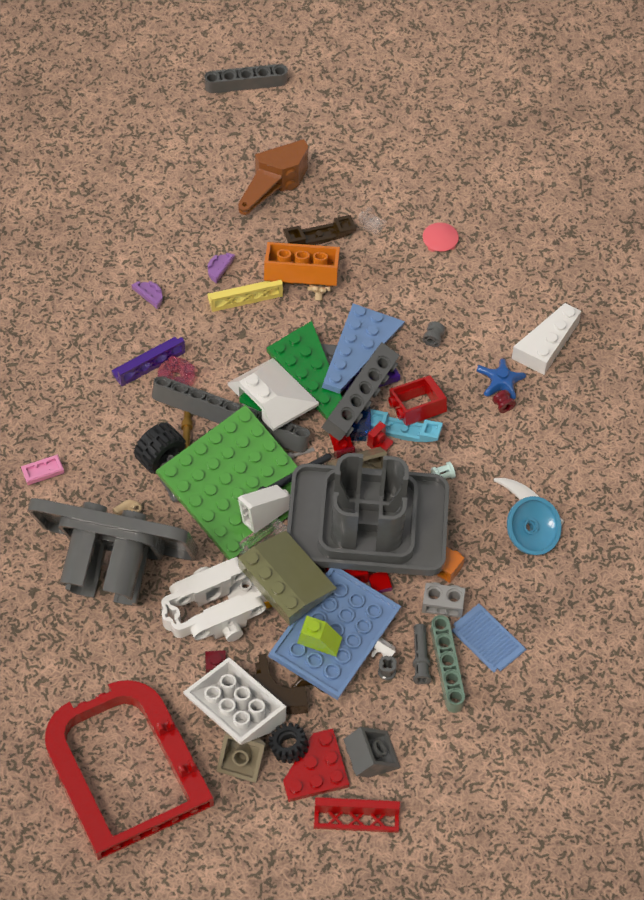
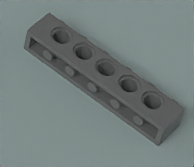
M381 342L321 428L339 441L344 435L348 437L354 429L352 424H357L362 418L363 414H361V411H366L372 403L370 398H375L381 390L378 386L380 384L384 385L390 377L387 373L389 371L393 372L397 367L398 363L396 360L400 355Z

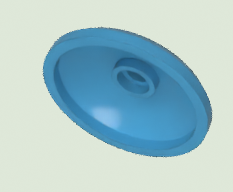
M530 496L517 501L510 509L507 517V532L517 549L529 555H541L552 550L559 541L561 519L556 508L549 501L541 497ZM527 524L530 526V530H527Z

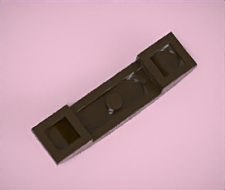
M351 215L334 218L333 223L306 229H302L299 225L285 228L283 232L287 242L290 244L319 245L343 238L356 231L357 228Z

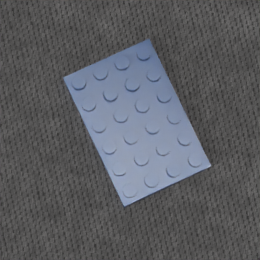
M330 568L326 576L335 585L337 590L292 625L288 626L270 651L268 657L338 700L373 650L377 641L395 618L401 606L344 570ZM306 615L327 622L342 637L336 657L297 644Z

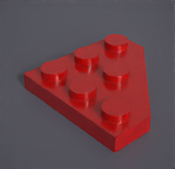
M333 728L315 732L308 740V752H303L305 755L303 758L298 757L299 761L294 762L283 779L288 802L349 788V781Z

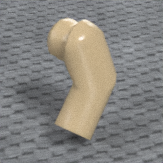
M126 500L112 510L116 515H122L123 510L140 513L142 505L137 501Z

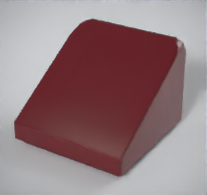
M355 446L335 451L333 453L334 458H339L348 453H355Z

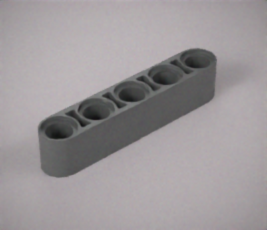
M283 64L208 71L204 76L205 90L208 93H222L284 86L288 82V68Z

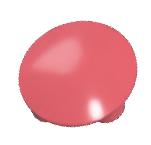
M433 223L423 232V241L428 250L432 252L455 249L459 238L456 229L447 223Z

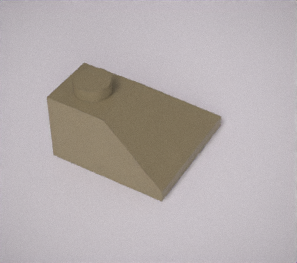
M225 732L216 771L256 783L266 743L260 738H256L240 745Z

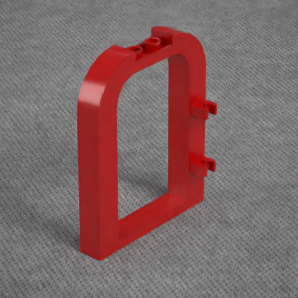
M122 680L108 684V693H101L93 700L81 702L75 708H73L71 702L64 704L52 715L46 727L45 744L48 757L98 860L214 806L213 796L162 698L154 689L137 681ZM128 704L139 708L144 714L188 801L112 836L66 739L67 734L76 724L115 706Z

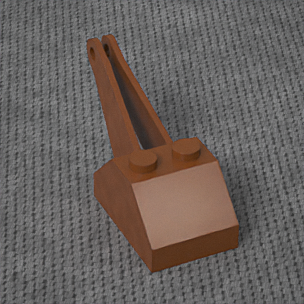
M305 139L255 154V176L238 203L240 214H249L277 190L282 192L293 190L300 185L308 170V145Z

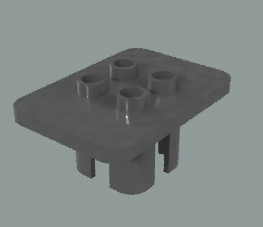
M348 453L341 456L336 466L307 463L295 468L292 474L287 532L318 567L434 576L443 570L446 559L449 484L443 476L432 473L409 472L407 463L395 456H383L382 469L362 468L363 454Z
M30 499L27 511L41 527L54 533L66 535L70 540L59 582L61 585L66 586L65 589L68 592L95 598L106 550L112 551L103 591L115 593L114 603L128 606H137L148 559L161 561L164 555L189 561L196 560L198 547L188 531L170 525L146 521L147 516L142 513L123 510L121 516L107 513V507L92 502H84L82 508L44 499Z

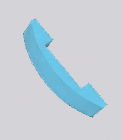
M370 409L365 422V427L372 430L381 421L386 425L385 434L387 436L414 442L438 441L443 427V423L430 420L406 426L402 420L389 417L388 412Z

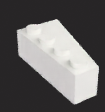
M564 303L513 347L512 359L545 375L579 324L581 311Z

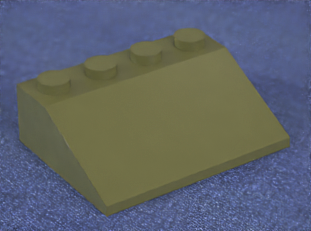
M286 530L253 546L238 558V565L241 571L289 626L337 590L335 585Z

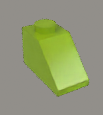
M306 615L297 644L336 657L342 637L327 622Z

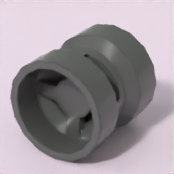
M436 321L430 322L427 326V332L424 333L423 342L426 345L438 347L442 340L441 337L445 333V326Z

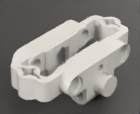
M235 557L210 568H199L192 576L172 584L169 588L171 594L165 596L161 601L162 622L164 628L172 631L173 635L177 638H183L192 634L195 640H201L213 635L215 639L225 636L228 642H233L243 635L241 628L246 627L248 619L266 610L264 602H267V599L259 590L242 596L237 595L203 610L202 613L181 623L180 611L176 606H183L195 601L198 607H201L228 595L233 584L247 577L239 568V557Z

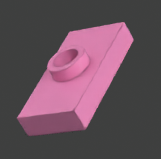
M58 454L21 466L27 485L64 474Z

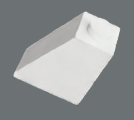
M278 485L241 495L238 497L242 522L252 532L257 533L289 510V492L281 489Z

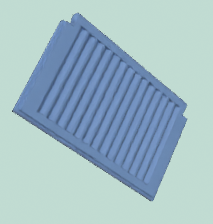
M477 604L453 624L455 628L451 630L493 673L497 669L501 672L527 650L480 604Z

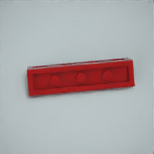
M315 797L314 829L399 833L400 801ZM319 813H328L333 818L328 823H318ZM343 814H349L354 820L350 824H343L339 818ZM364 815H370L375 821L371 825H364L360 819ZM385 816L395 817V827L385 826L381 820Z

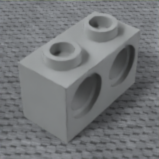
M437 582L426 583L422 613L461 618L465 588H461L458 585H441ZM430 596H436L438 598L432 599L430 598Z

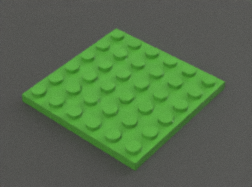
M244 405L157 469L156 474L229 560L240 555L287 519L289 510L257 533H254L242 522L238 497L258 491V488L262 486L266 488L292 473L298 466L251 410ZM291 482L283 486L281 489L287 490L290 494Z

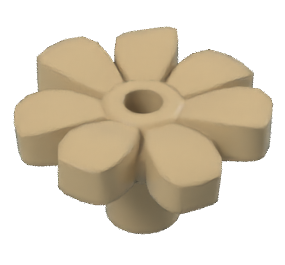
M309 285L308 291L315 293V300H322V293L331 291V287Z

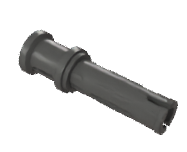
M416 624L413 626L415 659L412 662L415 668L413 682L415 684H428L431 682V676L429 675L431 662L427 656L426 625Z

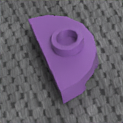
M235 254L215 255L210 259L208 275L213 282L217 283L234 261Z
M138 281L132 284V289L156 309L160 307L163 296L162 290L157 284L149 281V283H140Z

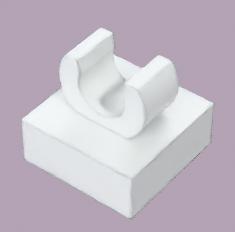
M380 638L375 644L371 656L374 657L378 652L382 653L383 656H393L395 646Z

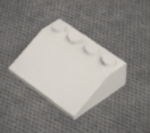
M229 657L183 692L190 701L240 745L271 733L277 726L286 721V706Z

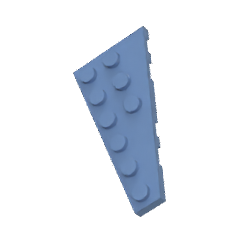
M353 303L322 388L340 394L355 375L362 370L380 343L386 344L389 339H392L395 333L403 327L405 321Z

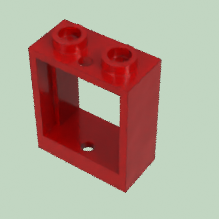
M431 375L389 389L390 397H388V403L391 408L395 409L398 419L402 420L406 426L447 412V397ZM427 394L431 400L410 409H406L402 404L404 401Z

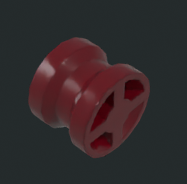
M508 390L498 392L492 399L494 404L498 405L500 413H506L516 405L514 399L510 398L511 394Z

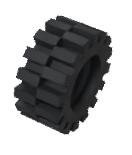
M283 723L282 728L276 727L277 732H271L272 737L269 736V746L278 761L281 760L282 763H286V760H288L290 764L293 759L297 762L299 761V756L301 758L305 756L303 752H308L309 742L303 728L299 727L298 724L293 725V723H289L286 726ZM290 738L296 739L293 746L288 748L282 747V743Z

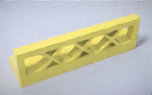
M282 280L264 281L207 294L212 312L278 298L283 296Z

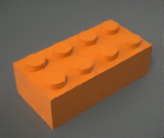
M267 242L264 261V281L282 280V282L337 286L340 247Z

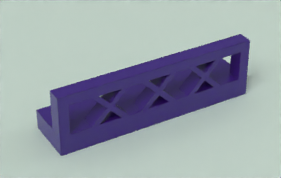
M173 337L113 369L112 375L123 387L184 354L185 341L182 337L178 339Z

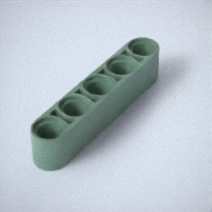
M438 615L432 620L431 637L446 709L452 713H457L464 706L465 693L450 621L446 616ZM442 626L444 627V629H438L436 627ZM440 644H446L448 647H441ZM444 662H449V663H451L452 665L447 666V665H444L443 663H444ZM448 680H453V681H455L456 683H455V684H449L447 681H448ZM451 699H458L459 702L454 703Z

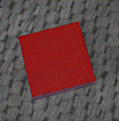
M378 572L369 574L368 582L371 588L379 593L392 591L388 573Z

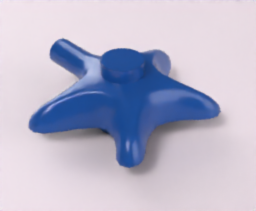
M504 358L500 359L499 367L496 369H489L478 365L476 372L487 375L491 380L489 387L484 392V395L487 397L497 391L508 390L511 394L510 398L515 399L514 384L526 377L524 372L510 371Z

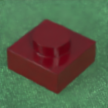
M225 650L205 651L206 673H209L226 660Z

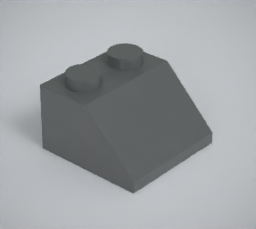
M360 727L343 739L356 776L370 778L401 768L388 731Z

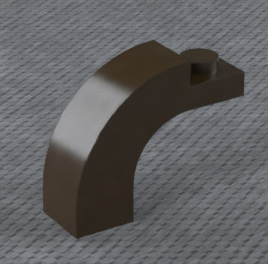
M259 654V662L255 663L256 674H253V678L286 706V714L308 713L305 686L286 688L275 683L270 676L267 654Z

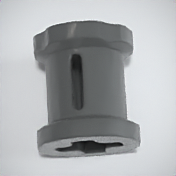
M383 656L379 660L378 675L381 679L391 680L395 677L397 664L395 658Z

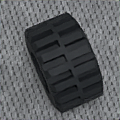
M162 422L156 424L142 435L134 448V455L151 474H156V470L161 467L162 463L167 461L169 455L175 457L185 449L186 440L171 424Z

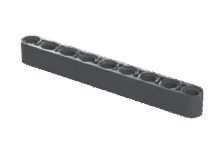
M159 376L154 379L152 398L154 400L219 424L244 406L167 377ZM249 408L280 446L295 452H305L307 450L310 437L308 429L289 422L273 431L262 420V412Z

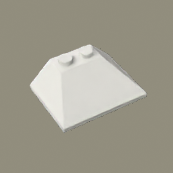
M274 358L228 382V386L238 396L245 392L262 409V420L273 431L319 406V402Z

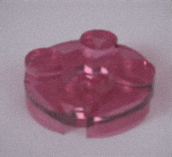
M171 356L160 365L158 377H167L192 386L195 381V369L189 361ZM176 372L180 373V377H179V376H176V377L174 378V377H173V373H176Z

